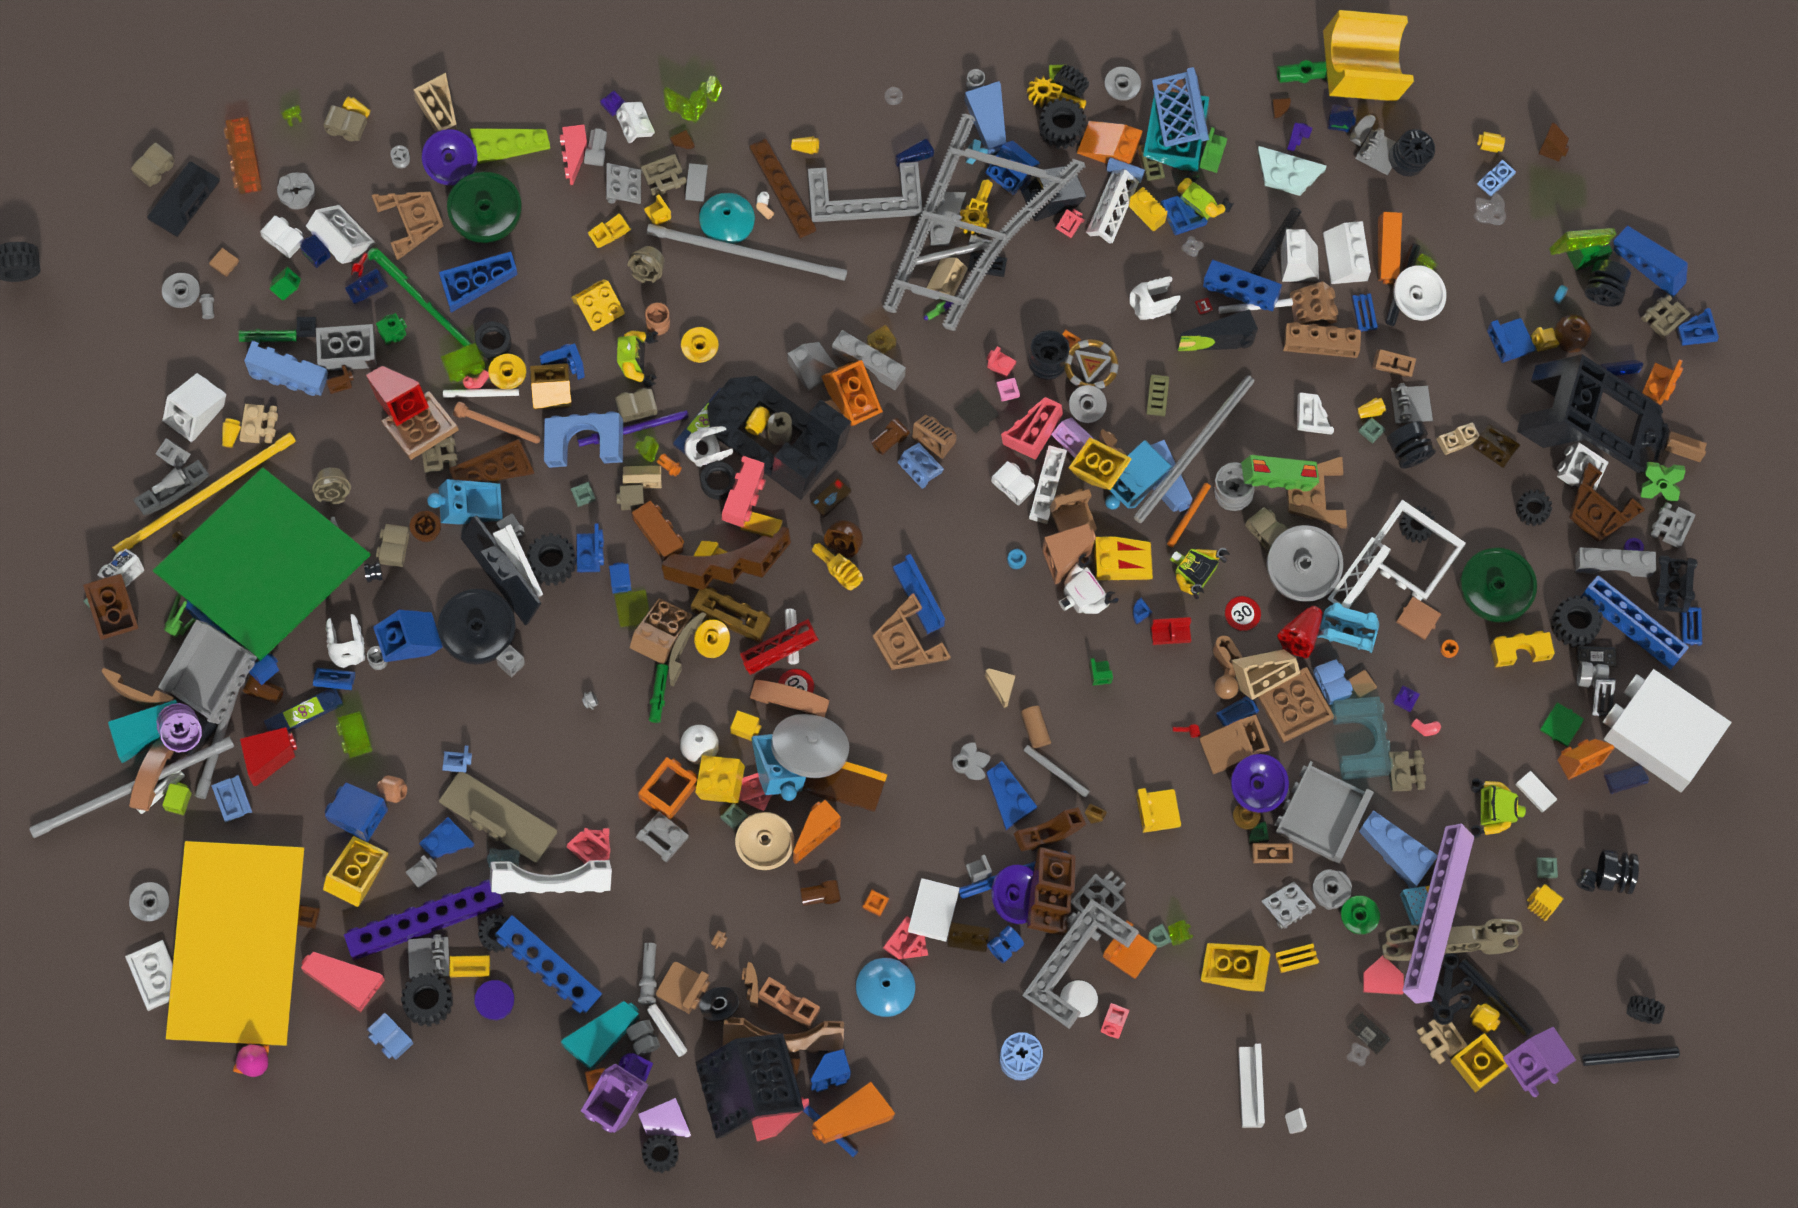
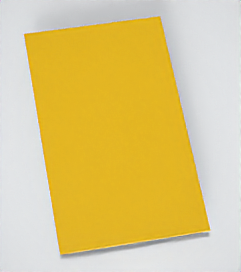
M185 841L166 1039L287 1046L304 847Z

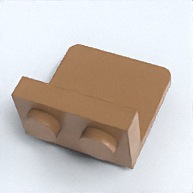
M1322 281L1290 293V298L1293 300L1292 312L1294 322H1298L1301 325L1320 319H1325L1330 324L1337 322L1336 315H1338V309L1334 303L1335 291Z
M1078 489L1072 492V494H1060L1054 497L1049 508L1059 533L1088 524L1089 528L1093 529L1094 532L1097 530L1088 506V501L1092 496L1089 489L1084 491Z
M674 962L659 986L656 995L660 999L690 1014L692 1009L695 1010L699 1005L701 993H705L710 985L709 975L703 971L698 974L686 966Z

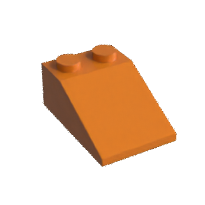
M1089 121L1077 154L1108 164L1110 157L1132 164L1143 131L1123 124Z
M862 360L848 363L821 376L828 394L842 414L851 421V426L883 412Z
M1586 739L1580 742L1578 747L1574 749L1569 747L1561 751L1558 762L1568 780L1602 765L1615 747L1613 744L1593 739L1589 741Z
M826 800L822 803L817 802L811 808L812 811L793 851V862L795 864L840 828L841 817Z

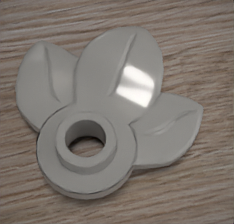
M968 743L962 747L960 754L954 757L952 762L953 768L958 773H965L969 779H984L985 773L982 769L989 763L991 757L985 753L976 752L975 743ZM963 761L966 765L960 767L958 763Z

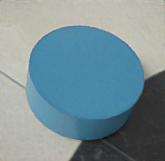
M1561 285L1555 293L1553 301L1560 304L1568 288Z
M1020 549L1011 550L1007 556L1008 565L1013 569L1022 568L1026 563V554Z

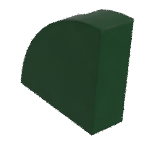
M1266 821L1257 824L1252 829L1249 835V844L1269 841Z

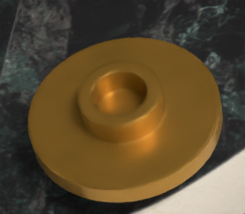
M1239 804L1233 812V820L1242 829H1252L1259 823L1260 813L1249 811Z

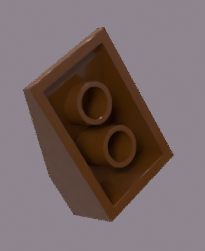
M121 573L83 584L100 640L139 629Z

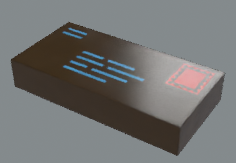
M837 478L811 502V505L825 517L851 493V489Z

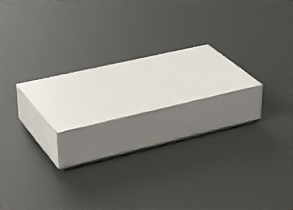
M1531 771L1516 783V786L1542 813L1557 801V798Z

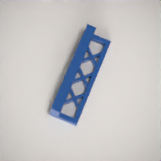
M911 554L905 556V561L893 566V571L907 597L914 593L922 606V610L916 614L926 633L929 634L944 627L945 617Z

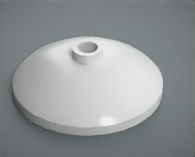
M1412 266L1402 271L1397 277L1394 284V298L1397 306L1406 316L1414 320L1425 321L1432 319L1442 311L1446 302V288L1440 276L1432 269L1425 266Z

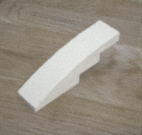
M1048 446L1029 516L1030 520L1048 523L1051 512L1049 507L1056 494L1067 450Z

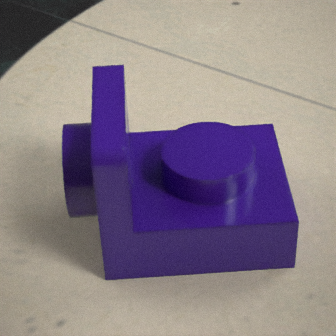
M1295 123L1287 150L1294 151L1296 145L1300 146L1302 137L1309 138L1312 127L1304 123Z
M634 1053L625 1054L619 1061L620 1067L643 1082H646L653 1065L652 1062Z

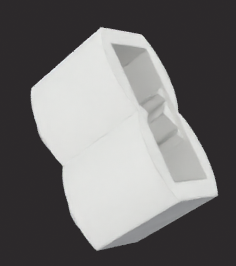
M274 216L260 231L263 239L288 258H291L305 243L303 233L297 228L289 227L288 221L283 217Z
M1008 461L991 479V482L1017 505H1020L1035 489L1034 480L1028 475H1023L1015 463L1011 464Z

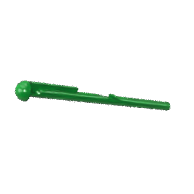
M371 248L368 251V259H374L468 351L474 348V345L441 315L431 302H428V304L425 302L420 293L406 281L408 277L378 248Z

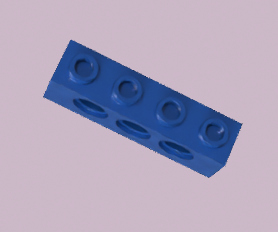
M1212 260L1204 277L1203 287L1210 291L1224 294L1229 298L1233 297L1246 304H1253L1263 310L1273 312L1281 293L1282 284Z

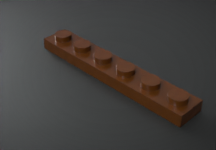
M766 138L750 145L751 153L799 239L816 232L814 223Z

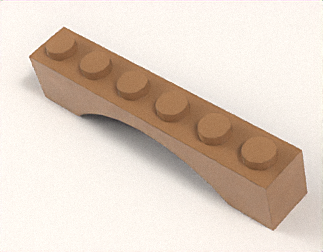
M730 1017L724 1020L723 1046L738 1038L776 1033L762 1030L745 1018ZM823 1021L818 1026L805 1032L783 1034L787 1050L791 1052L799 1050L818 1052L823 1050L829 1053L842 1050L844 1022Z

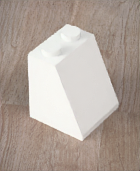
M1286 229L1281 245L1282 282H1319L1318 246L1305 229Z
M196 373L167 396L163 422L190 442H193L224 407L226 394L206 378Z

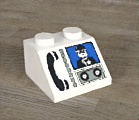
M125 549L123 552H118L114 556L113 561L108 565H104L97 575L99 579L121 573L125 587H127L145 570L139 558L134 553Z

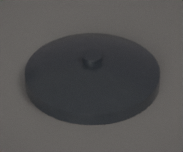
M470 589L458 593L444 605L438 619V634L444 649L453 658L467 664H485L496 660L512 644L516 631L515 617L510 605L500 595L485 589Z

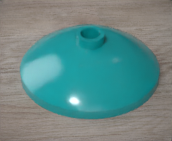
M734 193L717 194L708 199L702 206L699 216L700 227L709 239L736 244L746 239L752 232L755 224L754 210L750 203L740 195Z

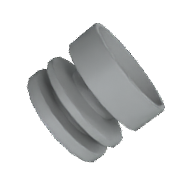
M1228 463L1222 466L1216 474L1215 499L1226 510H1242L1253 499L1255 486L1244 483L1241 463Z

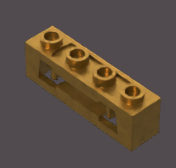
M708 586L704 590L699 589L691 604L692 612L698 615L703 612L706 614L707 619L721 621L728 629L758 643H761L770 626V617L765 612L752 610L748 604L737 603L731 596H722L715 589ZM715 603L719 605V608H722V609H724V610H726V611H728V612H730V613H732V614H734V615H737V616H739V617H741V618L747 620V621H746V624H747V625H744V624H743V621H741V620H739V619H737V618H735V617H733V616H730V615H728V614H726V613H724V612H722V611H720V610H718V609H715V608H716Z

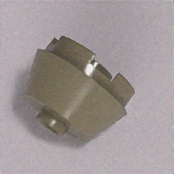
M645 246L630 255L627 266H630L633 271L631 275L642 283L652 281L654 283L662 276L665 260L659 250L651 246Z
M325 468L317 474L312 490L315 498L320 503L323 500L330 502L331 505H336L345 501V497L351 490V485L342 470L338 468Z

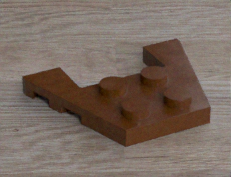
M1589 462L1585 465L1569 518L1598 542L1642 513L1645 508L1632 498L1629 499L1621 512L1618 511L1592 489L1593 485L1602 475V472Z

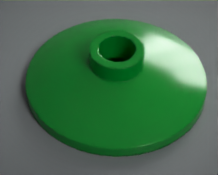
M1361 895L1353 896L1342 906L1341 920L1344 926L1352 933L1367 934L1377 927L1380 921V911L1372 899ZM1357 913L1362 915L1361 920L1356 918Z

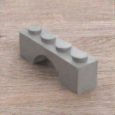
M843 330L832 344V354L846 362L862 360L864 366L874 373L881 383L893 390L897 389L905 377L906 367Z
M1580 547L1575 554V573L1595 574L1606 570H1620L1628 572L1632 576L1651 577L1656 570V552Z

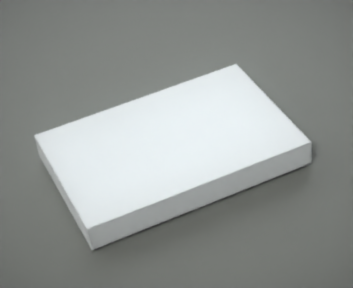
M922 878L908 932L946 942L959 887Z
M161 940L125 956L147 1010L150 1011L168 1003L170 1000L173 963L164 941Z

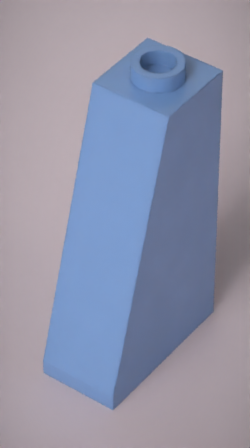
M1000 81L965 92L964 100L970 115L975 118L973 122L984 148L988 150L987 154L994 156L997 155L1003 144L1006 143Z
M1165 440L1151 446L1172 467L1152 488L1153 490L1158 487L1176 464ZM1181 475L1161 498L1173 512L1177 510L1181 512L1188 509L1192 502V497Z

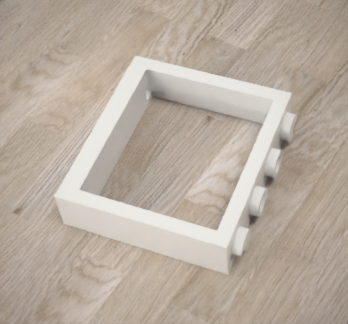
M1402 500L1375 539L1381 543L1403 511L1456 547L1425 592L1383 563L1380 565V574L1387 579L1392 577L1397 581L1395 584L1404 590L1408 588L1413 591L1411 595L1420 601L1422 598L1427 600L1466 543ZM1375 543L1369 548L1370 557L1378 547ZM1365 560L1364 563L1369 566L1368 560Z

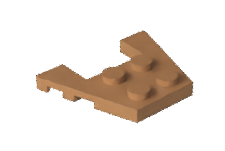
M412 192L404 195H395V193L379 196V194L372 195L378 212L397 207L407 231L408 237L391 242V247L397 260L443 227V222L430 192Z
M1338 457L1317 464L1319 483L1312 490H1287L1289 513L1309 519L1314 518L1323 521V523L1329 525L1331 523L1338 525L1339 528L1346 529V510H1326L1324 476L1343 475L1342 457Z
M914 593L872 636L891 670L946 661L951 658L943 643L924 651L908 624L906 618L922 610V606Z

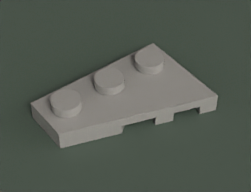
M944 192V198H942L941 205H939L940 208H937L938 211L936 213L951 218L952 214L959 215L966 192ZM935 220L932 221L930 246H949L955 226Z

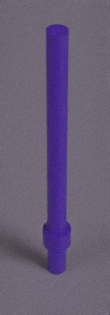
M685 410L623 427V435L688 418V412ZM599 433L591 434L592 436L578 439L579 447L592 443L594 445L600 444Z

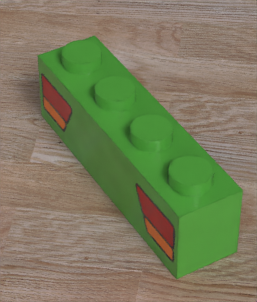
M1250 455L1241 462L1244 483L1252 484V486L1265 485L1270 488L1284 487L1287 490L1301 489L1302 491H1310L1319 483L1317 463L1313 461Z

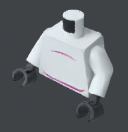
M1082 554L1079 557V562L1071 569L1064 582L1063 592L1066 597L1060 600L1059 604L1064 611L1073 606L1077 613L1098 614L1110 605L1109 603L1115 604L1119 599L1114 598L1111 600V596L1115 592L1109 591L1105 593L1088 567H1084L1085 565H1090L1092 559L1085 563L1084 557L1087 554Z

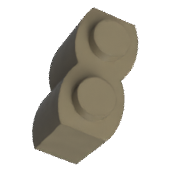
M331 106L323 126L325 131L331 136H343L344 139L351 142L360 141L367 124L366 116L360 113Z
M154 143L136 161L131 170L137 178L151 187L161 180V175L165 171L171 170L175 160L173 155L159 144Z
M640 388L635 393L623 392L618 397H615L616 408L623 419V423L657 415V406L652 389Z
M1263 507L1247 520L1245 526L1259 540L1263 547L1269 551L1274 540L1288 529L1283 523L1280 524L1276 521V516L1270 509L1267 510Z
M386 524L385 529H381L380 540H382L381 547L377 548L376 558H379L380 564L403 567L410 536L409 527Z

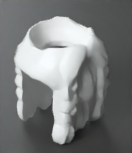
M1172 277L1142 282L1131 291L1130 305L1134 308L1135 314L1140 320L1154 319L1171 314L1177 310L1176 305L1180 300V295L1153 302L1151 298L1152 295L1167 292V287L1170 286Z
M723 426L708 427L691 433L685 442V455L698 467L728 457L733 453V448L720 452L718 441L714 435L726 430V428ZM697 442H706L708 446L707 454L700 455L697 452Z
M353 614L350 615L354 641L337 644L336 631L331 618L326 622V642L328 643L329 657L337 666L343 668L359 664L365 660L366 656L361 626Z

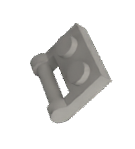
M658 812L644 829L637 834L636 838L639 841H644L662 856V860L667 862L685 843L689 835L661 812ZM650 832L654 833L658 838H660L664 843H666L670 847V849L665 850L655 840L648 836V834Z

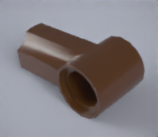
M895 418L871 444L879 454L883 455L896 443L904 441L910 434V431Z
M249 675L242 691L252 697H260L277 705L283 696L284 688L268 681L261 685L255 678Z
M836 880L825 881L817 886L800 888L803 906L818 903L834 904L841 901L838 881Z

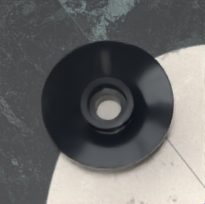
M728 987L713 988L706 992L700 1001L702 1015L711 1021H723L730 1018L739 1006V998L736 992Z

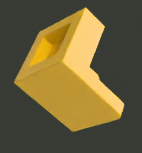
M660 195L656 196L655 203L644 209L654 225L659 226L671 219V211Z

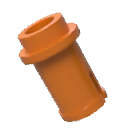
M662 454L659 457L661 461L657 460V463L669 471L671 476H677L682 469L680 463H675L666 454Z

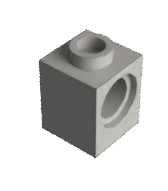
M167 438L155 453L177 469L182 468L191 455Z
M511 645L496 658L498 666L511 678L525 665L524 657Z

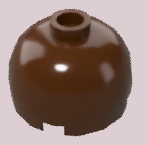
M1575 314L1566 315L1554 327L1555 337L1563 351L1570 353L1579 352L1590 341L1591 326L1582 316Z
M840 520L829 527L824 535V542L829 549L832 547L836 550L834 554L840 553L845 558H852L855 554L857 555L862 547L863 534L860 528L853 522Z

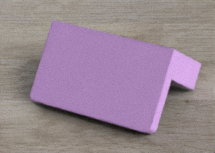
M1073 418L1061 421L1051 434L1074 458L1078 455L1089 437H1091Z

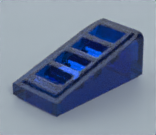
M924 139L896 155L895 165L899 167L900 163H911L934 156V149L929 141Z
M376 268L345 287L352 302L356 304L388 287V284L382 273ZM375 278L378 279V284H376V282L374 281ZM369 281H370V283H371L372 286H373V287H371V288H370V287L368 286V284H367V282H369ZM361 285H363L366 289L365 292L362 291L360 287ZM356 288L360 295L356 296L353 289Z

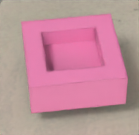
M1015 378L997 382L996 386L1001 402L1020 397Z

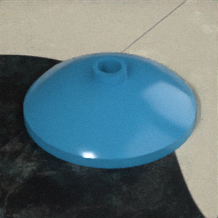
M879 958L869 962L860 971L856 981V994L859 1002L868 1012L876 1016L891 1017L900 1014L911 1004L915 994V980L909 968L902 962L892 958ZM884 981H887L890 983V985L888 987H884L882 983Z

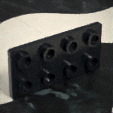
M190 161L147 216L148 220L178 237L219 184L220 179Z

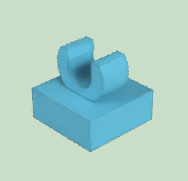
M976 139L968 147V149L988 153L987 149L980 148L981 141ZM966 158V163L972 165L976 161L972 158Z

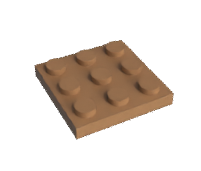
M430 391L424 394L429 408L398 426L395 425L389 416L382 420L383 426L410 460L459 431L455 422Z
M1307 667L1301 669L1299 675L1257 697L1282 743L1335 717Z

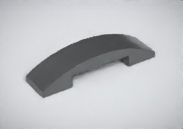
M197 460L182 469L186 476V479H184L185 484L165 488L156 494L148 490L133 499L143 515L153 513L172 504L201 484L209 474L200 461Z

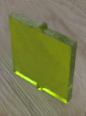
M646 590L628 591V593L614 595L620 627L638 626L649 612Z

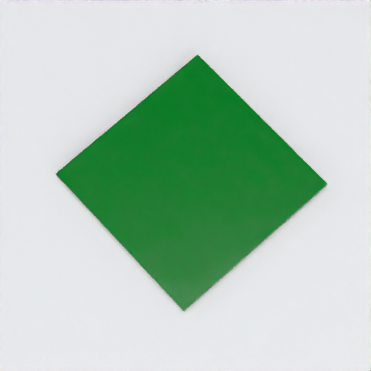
M261 468L152 571L261 661L371 554L266 469Z

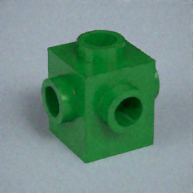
M396 313L386 315L381 321L376 323L377 330L386 346L393 342H399L406 336L405 328H407V325L403 318H398Z

